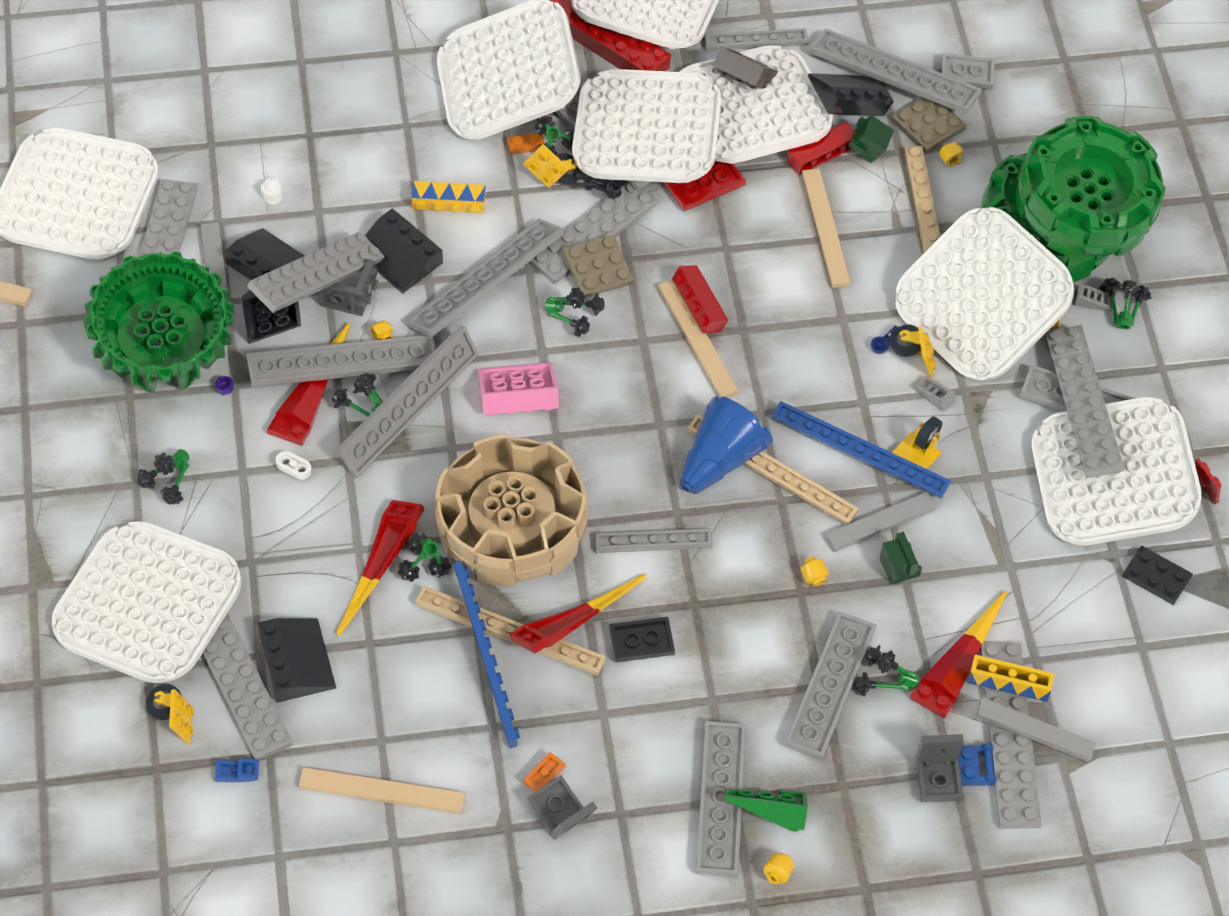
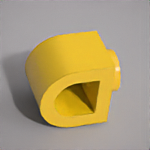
M956 142L944 145L939 155L945 164L951 167L961 163L963 149Z
M382 320L370 325V332L374 340L393 338L391 334L393 329L389 322Z

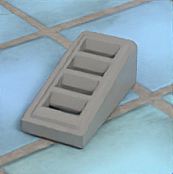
M1079 284L1075 301L1076 306L1112 311L1111 298L1108 296V293Z
M927 375L913 386L918 393L942 411H945L955 401L954 391Z

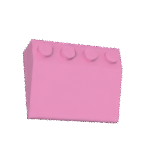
M552 362L477 369L483 415L494 416L499 413L514 414L522 411L534 412L535 410L550 411L559 408L558 386Z

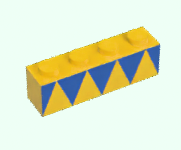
M413 181L412 209L484 213L486 185Z
M975 655L968 683L1048 702L1055 673Z

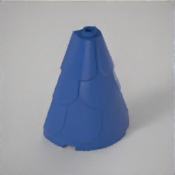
M714 396L707 404L680 478V485L685 491L694 494L700 493L723 479L724 475L745 464L747 460L768 448L773 442L772 435L767 427L762 428L760 426V419L734 400L723 396L721 399H718V396Z

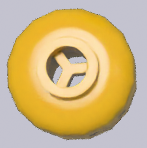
M814 556L804 560L805 564L801 566L800 570L806 584L816 587L827 581L826 578L829 576V571L824 560L821 558L815 559Z
M775 853L770 856L763 868V872L769 882L784 884L792 874L794 864L787 854Z

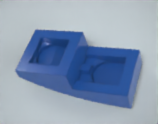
M238 758V761L217 759L214 782L258 780L259 760Z

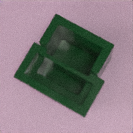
M870 115L867 119L861 117L857 121L848 146L860 153L862 158L872 163L887 150L894 130L873 115Z
M904 531L896 533L895 540L882 544L879 559L891 584L920 576L922 567L921 565L918 566V561Z

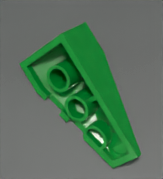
M725 789L724 800L783 828H787L789 831L797 832L805 828L808 809L806 793L779 790V794H772L768 790L753 793V791L748 789Z

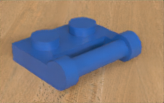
M992 744L962 746L958 759L962 786L995 785L997 777L994 775L992 751L994 750ZM978 754H984L985 777L980 776Z

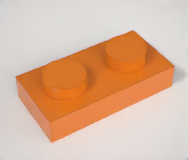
M537 132L507 137L510 155L534 152L538 149L539 144H545L543 135H539Z
M549 752L523 780V784L536 792L553 781L566 767V763Z

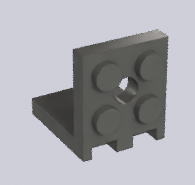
M367 259L356 287L335 283L318 291L320 306L362 317L367 304L370 305L372 301L373 290H376L378 286V279H376L378 269L375 268V260Z
M963 734L921 736L916 755L921 802L963 800L958 762L964 742ZM940 777L945 780V784L938 785L934 779Z
M562 775L527 797L528 802L554 840L588 818L597 809L593 801L583 807ZM551 799H558L561 807L559 809L552 808L550 805Z

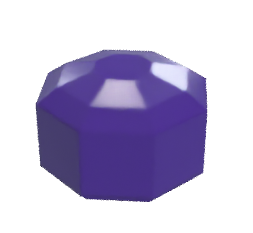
M228 376L219 377L215 382L216 390L221 395L231 394L234 390L233 380Z

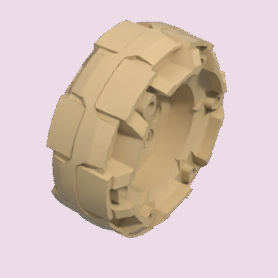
M502 434L474 442L473 448L459 456L448 469L443 470L437 484L435 517L440 540L448 557H453L456 562L461 561L463 567H467L469 572L477 575L478 581L494 586L514 587L517 582L530 581L545 575H556L568 566L578 554V545L585 534L588 522L587 491L580 474L574 467V461L567 453L549 441L543 444L530 439L509 438L508 434Z

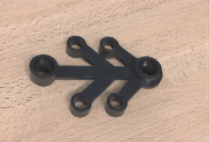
M579 168L575 170L574 174L577 179H584L582 187L586 190L595 188L603 191L610 199L621 196L620 186L624 185L625 180H614V183H610L609 179L593 178L583 173Z

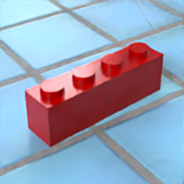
M847 122L836 125L819 141L789 149L787 162L798 175H801L802 170H811L852 150L848 144L854 130Z
M697 265L679 266L672 280L702 333H720L728 322V318Z

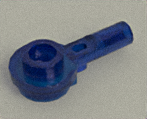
M895 325L883 337L878 336L872 339L870 346L874 353L883 354L888 350L891 334L898 326Z

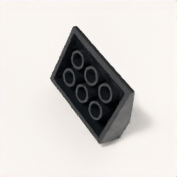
M808 74V78L828 114L885 116L894 102L887 88L866 76Z
M393 208L382 215L365 234L367 239L385 256L381 262L375 264L378 273L402 294L443 263V250Z
M264 228L237 239L225 250L226 264L249 280H253L305 256Z
M251 290L241 297L249 344L301 326L299 301L272 313Z
M275 618L258 622L259 635L277 703L336 689L318 618Z

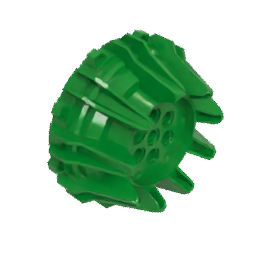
M173 251L171 254H162V252L143 253L141 257L129 255L124 258L123 264L112 266L111 271L106 276L99 277V285H92L89 290L90 296L93 299L85 303L87 316L83 318L87 338L96 341L92 346L93 357L101 358L102 368L114 371L121 378L126 377L131 372V386L137 385L146 392H155L158 377L162 382H167L174 376L180 390L188 388L196 378L198 380L201 379L199 365L209 369L217 359L225 357V346L232 343L231 333L226 329V327L233 325L234 305L229 302V290L221 288L222 279L218 273L211 274L208 266H201L194 258H183L181 252Z

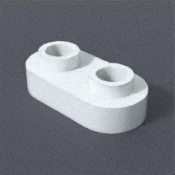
M288 451L280 452L276 456V466L279 470L300 480L307 479L311 475V464L307 460Z

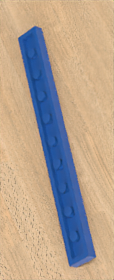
M780 401L772 415L773 420L941 499L951 484V480L782 401Z
M461 561L454 562L457 580L510 748L518 746L519 731L517 726L513 727L511 722L514 720L512 709H507L506 702H509L506 690L502 691L500 687L503 684L500 672L496 673L495 666H498L494 654L490 655L491 642L489 636L485 637L483 632L486 631L484 620H480L478 613H481L478 601L474 602L472 597L475 596L473 585H469L467 581L470 575L467 567H463Z

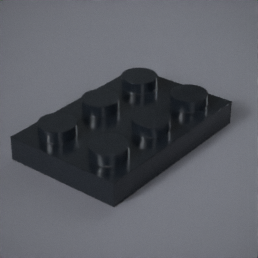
M1142 545L1122 574L1123 578L1172 605L1176 603L1193 576V573Z
M668 617L609 624L616 663L675 655Z

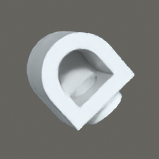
M267 179L260 185L261 194L268 204H278L282 200L281 185L277 179L273 181Z

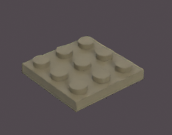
M921 98L892 116L891 120L917 146H922L925 154L966 130V124L948 107L926 98Z
M613 234L567 247L562 251L577 287H580V290L584 292L585 298L596 293L600 294L624 287L634 282V278Z

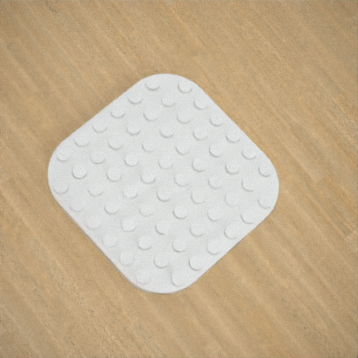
M531 0L465 25L452 32L446 38L447 42L443 47H440L437 55V66L447 120L453 131L465 139L479 140L562 109L574 97L580 85V71L568 16L560 4L549 0Z
M571 0V4L577 15L584 19L586 23L669 49L693 46L703 38L720 0Z
M774 45L739 52L778 71L777 75L764 88H750L746 86L747 82L743 80L738 82L732 79L733 75L729 73L726 76L717 72L718 68L713 66L715 59L692 64L679 71L703 75L709 78L711 83L716 84L720 90L721 110L715 161L729 164L747 161L817 142L830 131L833 123V114L827 113L808 78V74L811 71L797 52L791 49L787 51L781 49L782 46Z
M612 69L597 73L596 77L588 79L584 83L580 91L572 145L573 160L576 166L583 173L593 178L610 180L688 183L704 176L712 168L716 157L721 110L720 90L716 84L714 85L709 81V78L689 72Z
M63 128L44 129L42 133L35 136L32 134L26 138L20 145L0 188V236L16 244L87 259L100 260L123 251L134 237L158 179L157 161L151 152L135 143Z
M993 207L976 208L962 215L903 274L896 287L895 304L899 315L907 324L916 327L922 326L924 333L929 335L933 349L958 373L972 380L986 381L1006 373L1065 314L1073 299L1074 284L1066 266L1009 214Z
M1142 397L1105 404L1124 465V471L1086 479L1067 411L1049 416L1035 430L1032 437V454L1046 520L1053 533L1068 543L1093 545L1173 531L1188 524L1200 509L1201 487L1183 417L1173 405L1170 406L1161 399Z
M128 522L129 525L112 528L98 541L53 611V632L60 645L72 653L146 682H169L186 674L200 658L239 595L242 583L240 570L235 560L222 550L150 523Z

